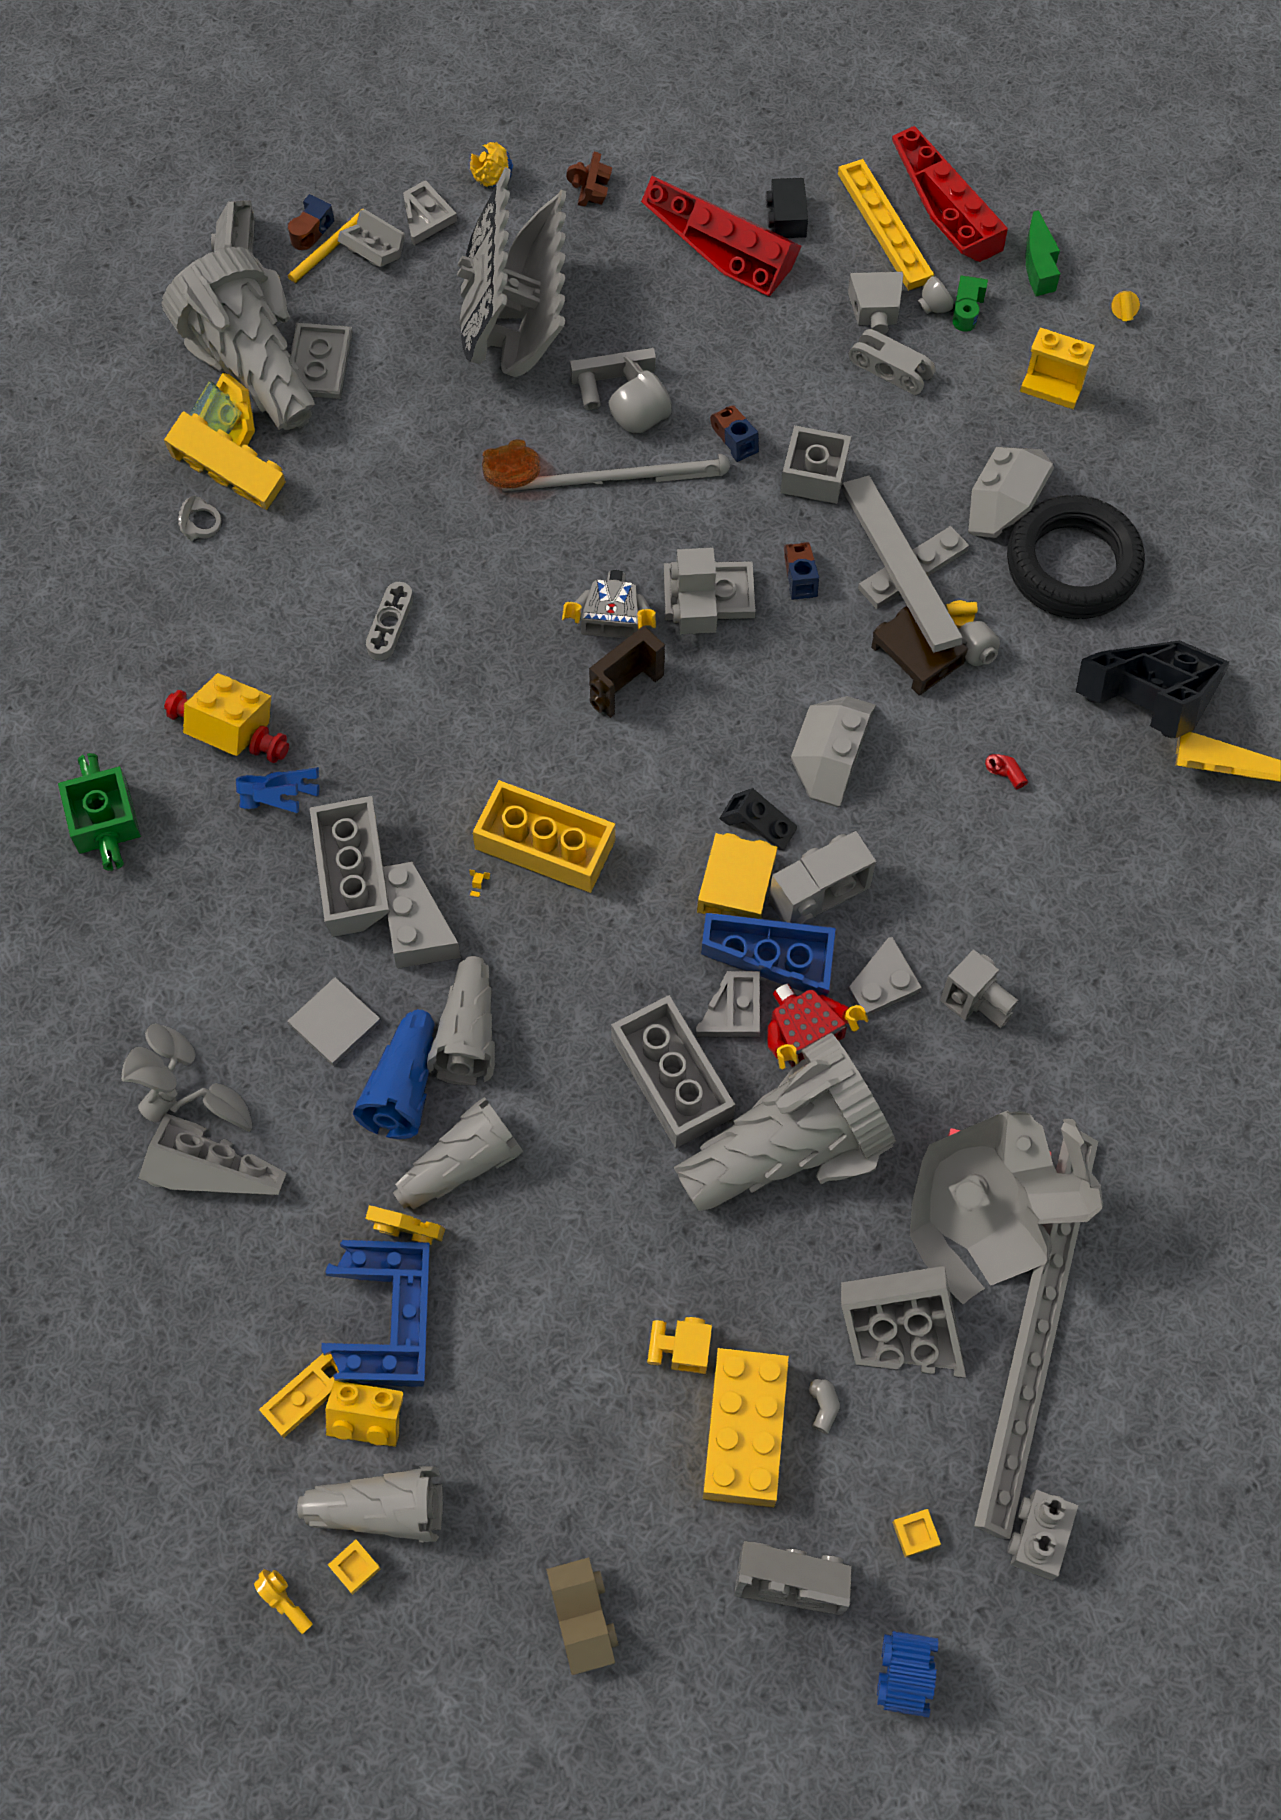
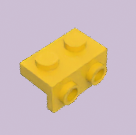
M335 1381L325 1408L326 1436L336 1437L341 1440L350 1439L369 1442L374 1445L396 1447L399 1437V1412L403 1402V1392Z

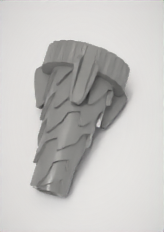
M243 247L222 248L192 262L168 285L161 302L163 311L178 334L185 338L184 345L206 364L215 368L220 373L226 372L247 388L262 413L267 411L278 430L282 428L290 430L305 426L309 423L312 415L310 409L315 403L310 392L296 373V370L299 368L286 349L287 342L275 325L277 321L287 323L290 320V315L287 311V301L277 272L264 268L258 258H255L248 249Z
M832 1033L804 1048L802 1054L805 1059L801 1060L799 1064L790 1070L776 1089L761 1097L752 1109L734 1120L735 1124L705 1142L700 1147V1152L674 1166L684 1189L698 1211L714 1208L747 1189L753 1193L774 1180L788 1178L803 1169L819 1166L816 1177L820 1184L827 1181H839L876 1170L879 1155L892 1148L896 1140L871 1091L847 1052Z

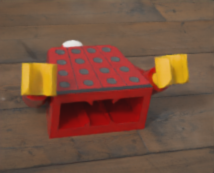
M784 984L773 992V996L780 1006L772 1012V1019L767 1031V1046L778 1059L780 1069L786 1068V1061H789L793 1067L805 1059L802 1054L804 1048L830 1033L840 1041L845 1038L846 1024H849L852 1031L859 1030L857 1021L864 1020L868 1022L869 1019L865 1009L860 1005L848 1007L825 995H818L812 989L797 996L789 984Z

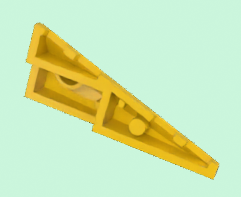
M1193 732L1178 737L1175 766L1281 782V760Z

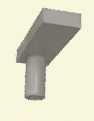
M654 348L570 361L572 385L579 384L584 409H598L601 406L596 381L625 376L623 369L626 361L623 357L627 356L633 363H638L643 371L655 372L656 356Z

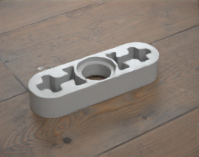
M394 582L387 587L367 636V652L375 660L381 661L391 657L413 604L412 589L404 582ZM404 593V597H401L398 601V608L394 607V596ZM393 616L398 619V622L394 626L387 627L382 624V620ZM382 633L385 635V646H381L380 650L375 649V645L380 644L382 639Z

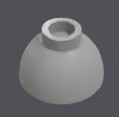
M936 276L930 277L923 287L922 298L918 300L926 314L930 312L946 313L954 309L955 303L945 286Z

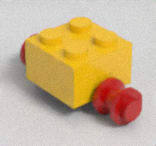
M217 673L189 700L185 691L177 690L171 693L165 701L164 708L168 718L172 720L177 719L179 716L184 718V734L232 755L238 756L250 744L249 751L251 754L257 756L264 752L267 754L269 762L276 763L278 759L283 760L289 750L286 735L278 733L275 737L269 735L267 725L270 720L271 695L233 680L228 676Z

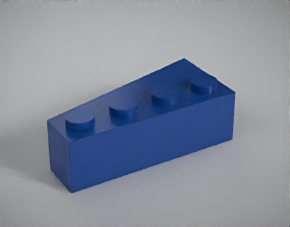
M706 913L701 955L744 971H760V977L782 985L789 984L791 988L802 992L812 989L818 995L828 996L836 928Z

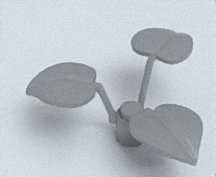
M158 1023L151 1024L146 1029L145 1036L149 1046L155 1052L144 1047L132 1049L124 1061L121 1077L123 1082L138 1083L151 1089L138 1105L140 1113L152 1122H159L169 1109L176 1112L181 1106L203 1096V1103L211 1112L250 1133L252 1121L248 1107L241 1096L227 1086L215 1083L210 1086L209 1090L202 1088L176 1101V1078L172 1072L177 1061L184 1065H191L195 1059V1051L190 1042L178 1031ZM159 1055L170 1058L168 1067L164 1066V1062Z

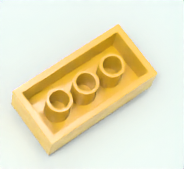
M498 780L473 830L476 850L589 893L592 892L616 841L615 823Z
M718 1348L703 1489L704 1500L774 1508L777 1501L789 1356Z

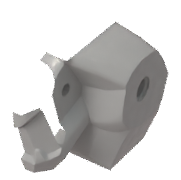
M1007 1110L929 1144L921 1163L912 1201L910 1237L928 1268L945 1266L950 1292L962 1304L985 1288L960 1257L948 1246L944 1236L969 1251L991 1286L1045 1264L1044 1274L1049 1264L1052 1245L1051 1237L1042 1224L1088 1222L1103 1208L1101 1185L1088 1170L1080 1148L1084 1140L1077 1122L1073 1119H1063L1064 1123L1061 1128L1074 1170L1070 1175L1057 1173L1051 1159L1043 1126L1036 1122L1031 1114L1022 1111L1009 1112Z

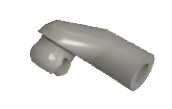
M815 1379L809 1386V1393L818 1400L820 1410L812 1427L824 1434H828L839 1412L840 1402L834 1385L830 1381Z

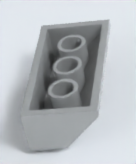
M372 796L310 807L324 922L332 937L362 932L390 912Z

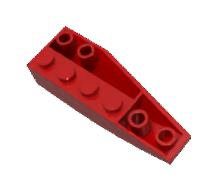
M916 126L893 135L892 141L930 219L960 253L981 262L1004 251L1008 231L1006 225Z
M651 176L641 201L722 274L767 296H771L792 270L802 247L752 221L655 176Z

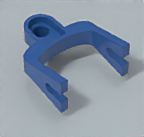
M319 767L274 772L266 776L246 775L237 777L236 792L240 794V808H258L261 802L298 813L299 801L284 800L282 794L287 796L297 795L298 791L318 796L320 792L319 785L306 784L303 778H319Z

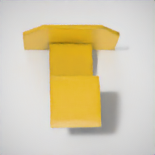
M469 870L470 875L474 876L472 887L482 889L483 878L490 879V873L484 872L482 874L475 872V870ZM471 891L470 896L479 897L480 892Z

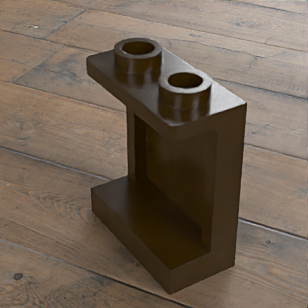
M907 606L902 608L890 622H883L874 630L871 646L874 651L882 648L913 679L911 688L919 696L962 666L968 648L962 643V645L933 653Z
M642 626L589 668V700L593 708L599 713L605 712L611 718L615 715V693L641 672L648 675L655 683L664 676L665 644L648 628Z

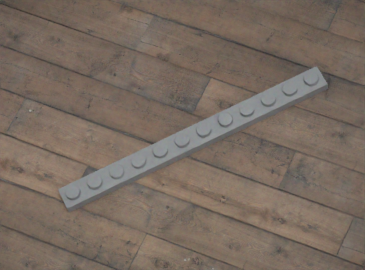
M1080 1131L1084 1140L1080 1148L1088 1170L1092 1173L1098 1141ZM1063 1137L1056 1171L1057 1173L1070 1175L1074 1170ZM1080 1222L1048 1223L1043 1225L1051 1237L1052 1252L1044 1274L1045 1264L1034 1268L974 1525V1527L1000 1539L1011 1538Z

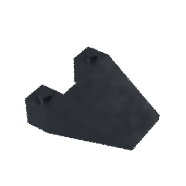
M1180 640L1101 651L1082 659L1076 693L1087 697V700L1093 703H1104L1111 698L1121 696L1153 711L1150 727L1160 731L1165 737L1176 739L1195 729L1224 677L1230 662Z

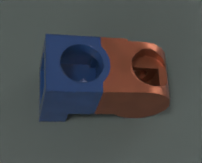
M310 194L303 201L305 210L299 217L293 218L288 224L291 244L297 250L310 249L334 222L332 205Z
M728 406L710 416L713 429L731 450V455L736 462L759 452V432L735 406Z
M810 543L785 545L784 558L791 600L818 597L819 575Z

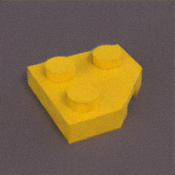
M222 373L201 417L208 422L207 426L217 432L218 429H221L233 438L232 442L242 447L243 444L248 446L255 432L249 390L230 374Z
M369 1205L365 1217L366 1220L374 1223L373 1229L378 1230L380 1233L399 1237V1233L402 1231L413 1234L412 1241L430 1243V1245H432L433 1240L442 1242L446 1229L432 1222L426 1221L424 1223L412 1216Z

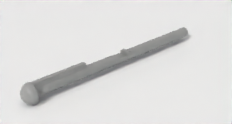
M718 454V459L501 480L502 491L588 483L603 484V481L656 477L655 482L723 476L730 469V461L724 454Z

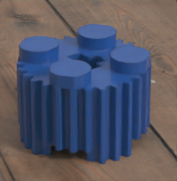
M893 1631L892 1635L884 1634L881 1657H883L882 1666H887V1672H879L877 1705H883V1709L923 1717L930 1716V1703H925V1698L933 1700L937 1670L935 1669L934 1656H930L931 1651L938 1652V1638Z

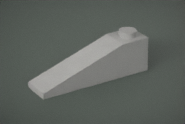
M166 1113L149 1144L138 1179L147 1181L152 1186L165 1187L171 1190L279 1195L287 1173L253 1154L241 1157L235 1153L232 1148L233 1143L223 1139L220 1143H216L204 1136L207 1132L206 1128Z

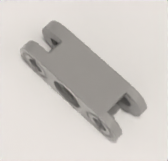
M872 329L865 330L860 336L859 342L855 343L849 351V358L853 364L913 395L921 393L924 388L923 380L931 379L936 372L934 363L928 357Z

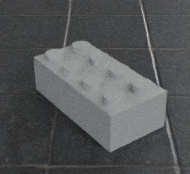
M670 995L611 1024V1039L675 1149L734 1118L735 1103Z

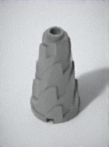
M470 956L459 963L454 983L450 986L446 1007L440 1018L436 1038L428 1054L427 1069L431 1073L435 1068L437 1070L436 1078L447 1083L476 1085L477 1077L484 1076V1083L493 1076L495 1042L492 1041V988L489 987V965H486L480 957Z
M485 1097L460 1116L461 1120L441 1137L435 1146L413 1163L414 1167L395 1183L398 1189L393 1194L404 1209L410 1205L414 1210L434 1198L439 1199L466 1181H470L494 1167L498 1169L524 1152Z
M420 1466V1469L350 1480L348 1483L315 1486V1489L307 1490L304 1496L299 1497L297 1514L299 1519H304L306 1525L313 1528L354 1530V1532L416 1539L419 1542L437 1541L439 1536L433 1534L432 1530H441L443 1489L442 1484L433 1485L432 1477L441 1476L436 1466Z

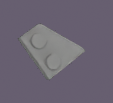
M426 180L403 192L413 245L457 222V213Z
M889 937L852 982L848 991L855 1004L862 1006L868 1016L921 992L922 987L893 937Z
M760 971L726 972L720 983L719 991L713 996L708 1005V1011L701 1023L699 1022L696 1027L697 1037H760Z

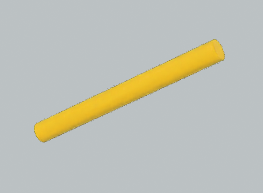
M359 212L288 274V278L297 283L340 244L338 242L339 232L357 225Z

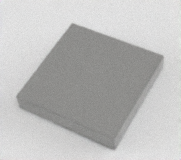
M335 977L287 1022L291 1028L334 1067L381 1023V1020Z

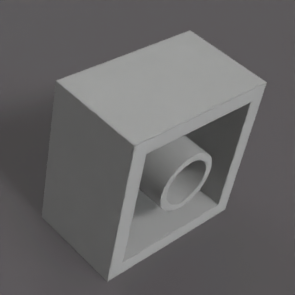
M794 425L783 468L780 493L837 504L848 461L851 436Z
M857 831L847 836L846 834L838 835L831 840L829 845L821 849H810L800 859L821 890L816 915L860 894L871 886L876 860Z

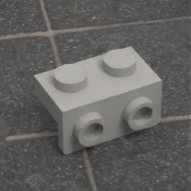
M363 209L359 211L357 225L339 232L338 242L348 247L351 252L358 253L368 259L371 264L381 267L401 257L405 233Z

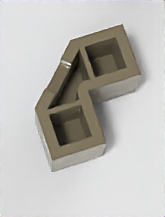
M589 1557L546 1569L571 1674L575 1675L614 1664L615 1659L612 1647L619 1646L614 1624L606 1625L599 1594L605 1593V1588L600 1570L593 1572Z

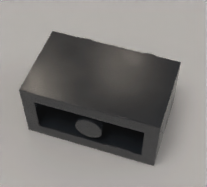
M804 178L772 179L771 190L766 191V208H771V211H768V229L773 228L774 233L785 238H806L808 211Z

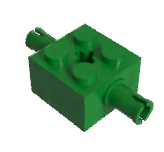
M88 753L89 764L86 762L84 755L78 758L82 777L60 782L58 787L69 834L77 851L81 854L100 849L103 869L113 871L112 860L115 862L117 869L124 865L118 843L139 838L141 834L129 785L121 767L100 771L98 756Z

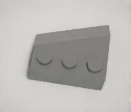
M945 1266L841 1283V1306L856 1365L899 1369L905 1363L921 1365V1372L935 1374V1367L954 1369V1376L966 1378L958 1326Z
M744 1541L740 1551L734 1596L843 1616L850 1605L852 1566L843 1564L844 1559L835 1556L823 1555L820 1559L807 1556V1552L801 1550L786 1549L785 1551L763 1543Z

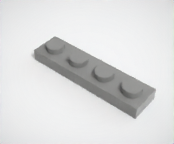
M949 526L914 548L913 552L927 576H930L966 553L969 549V544ZM885 567L860 582L858 586L859 591L876 609L900 595Z

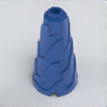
M417 1009L406 1014L397 1027L390 1045H387L384 1049L376 1070L372 1071L360 1098L356 1102L353 1111L356 1121L375 1134H378L380 1127L390 1129L386 1135L387 1138L408 1139L418 1134L427 1096L424 1093L429 1076L427 1060L433 1043L432 1035L435 1022L428 1012Z

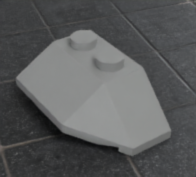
M251 200L230 201L227 203L216 222V233L211 234V246L214 252L222 248L243 247L253 254L255 215Z
M995 448L972 488L969 534L996 538L1002 533V529L1014 524L1031 511L1054 469L1053 463L1042 449Z
M845 696L809 706L791 755V761L810 799L840 808L876 707L875 704Z

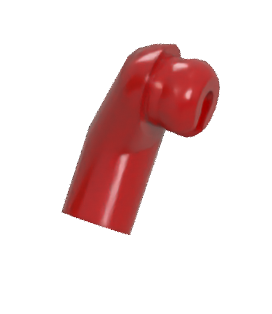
M991 754L986 758L985 765L987 770L995 775L1008 777L1015 790L1028 784L1029 781L1013 757Z

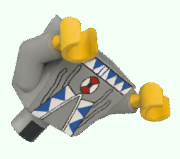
M620 570L609 571L607 581H593L591 589L585 590L575 602H567L563 607L562 620L572 618L575 619V623L579 624L581 617V634L628 638L642 626L650 625L652 629L656 628V612L649 607L644 596L636 594V585L634 583L625 582L626 575Z

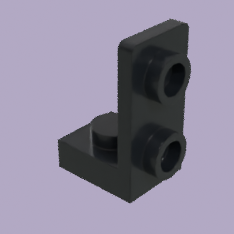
M754 788L734 794L719 818L729 826L746 822L769 843L778 847V850L786 848L797 829V825Z

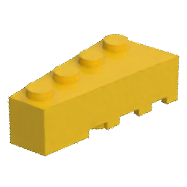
M183 411L164 439L171 457L179 462L183 458L190 465V468L199 473L205 469L215 482L225 487L229 483L234 486L232 490L235 493L267 510L286 483L282 468L270 460L267 462L262 461L257 457L258 454L247 445L238 446L232 442L233 438L221 429H218L217 432L207 426L208 422L195 413L190 416Z

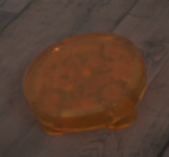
M520 439L512 440L508 445L496 449H487L482 455L483 476L487 482L496 487L518 488L534 481L541 470L538 454L533 449L526 447L525 441Z

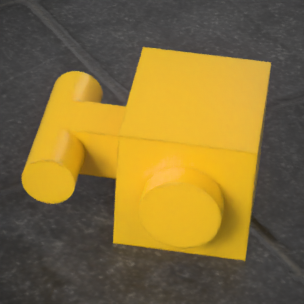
M686 1317L684 1321L677 1320L674 1337L665 1335L666 1322L654 1320L652 1322L647 1363L650 1365H661L662 1353L673 1354L672 1370L706 1374L712 1325L705 1324V1320L700 1318Z

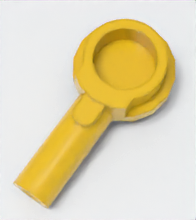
M263 1569L258 1575L259 1579L254 1582L256 1591L270 1607L276 1608L281 1615L285 1613L299 1632L303 1634L313 1623L301 1608L295 1606L287 1596L285 1589L288 1587V1584L284 1577L276 1570L270 1572Z

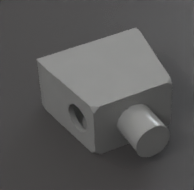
M903 272L850 273L848 295L858 325H871L872 330L884 335L889 330L888 325L897 324Z

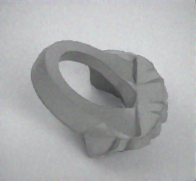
M194 495L182 503L178 516V525L180 531L191 541L196 538L207 539L214 536L220 530L222 523L221 515L216 508L207 504L204 499ZM208 511L213 514L216 523L209 529H201L189 520V516L193 512Z

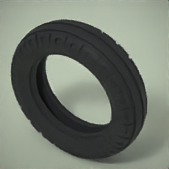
M1082 495L1053 497L1032 507L1031 511L1020 518L1015 525L1008 543V567L1018 590L1038 608L1056 616H1064V618H1094L1107 614L1121 606L1138 587L1145 565L1142 539L1134 524L1129 521L1130 519L1107 502L1103 503L1102 500L1093 497L1087 498V496ZM1067 527L1084 529L1098 535L1111 547L1116 559V570L1108 579L1096 585H1068L1052 578L1042 569L1036 557L1035 545L1041 537L1055 529Z

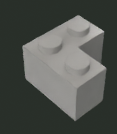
M714 548L677 549L676 562H671L672 579H670L671 597H677V604L672 606L673 622L679 623L680 634L714 633L717 627Z

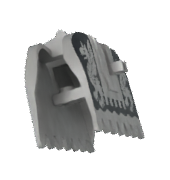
M505 167L477 220L469 241L466 256L462 255L458 262V266L461 268L457 276L464 278L460 294L464 301L461 307L459 325L461 327L462 346L468 361L481 364L486 360L487 347H502L501 368L503 373L512 377H518L528 372L539 361L565 324V318L559 315L565 302V296L559 293L565 282V274L560 273L565 261V254L560 252L566 235L560 231L566 218V214L561 212L566 199V191L560 190L555 197L532 216L519 231L507 253L503 250L509 233L504 228L508 222L509 211L504 209L510 196L507 184L511 169ZM498 318H523L519 332L495 323Z

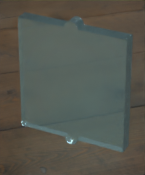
M209 381L189 415L192 416L195 413L208 422L207 426L217 432L218 429H221L229 434L242 412L229 399L230 396L228 394H224L213 382Z

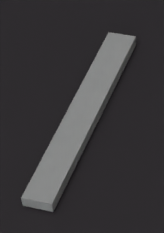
M865 476L842 483V491L933 653L962 645L963 637L871 477Z

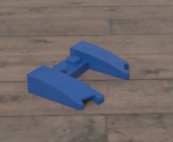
M342 1240L340 1246L346 1252L337 1267L330 1263L328 1264L326 1276L393 1282L390 1345L322 1343L321 1351L323 1355L331 1354L339 1371L333 1375L335 1381L387 1386H424L430 1243Z

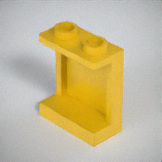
M1040 327L1031 347L1032 355L1020 392L1074 410L1084 385L1095 345Z
M715 833L698 898L697 913H714L761 919L778 847L762 840L749 841L741 839L735 834L726 833L722 835Z

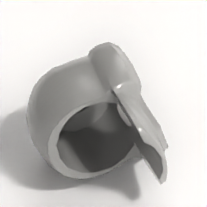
M625 356L623 358L626 364L623 372L629 382L622 385L611 396L608 403L609 409L615 421L623 429L631 433H643L671 415L672 402L666 388L654 373L648 370L643 371L638 363H633Z

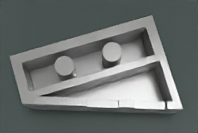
M413 862L383 866L390 910L388 921L397 968L461 958L458 942Z

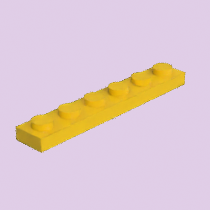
M861 159L839 166L838 176L895 270L903 272V283L908 291L925 285L927 280L934 276V273L865 161Z

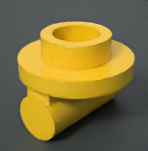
M1131 291L1119 292L1111 303L1113 314L1117 318L1122 319V321L1134 320L1133 317L1140 308L1139 298Z
M957 600L945 606L957 628H961L965 623L973 622L978 611L977 602Z

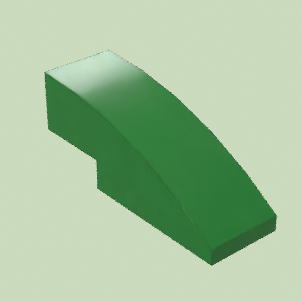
M1039 210L1033 212L1025 250L1026 270L1035 297L1055 292L1060 278V272L1056 266L1060 250Z

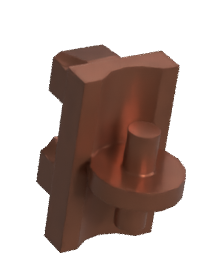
M595 151L592 154L591 163L584 167L582 162H578L567 169V180L572 183L574 188L581 186L577 204L579 206L586 207L588 201L602 205L607 195L608 187L595 182L607 185L612 167L600 163L601 154Z

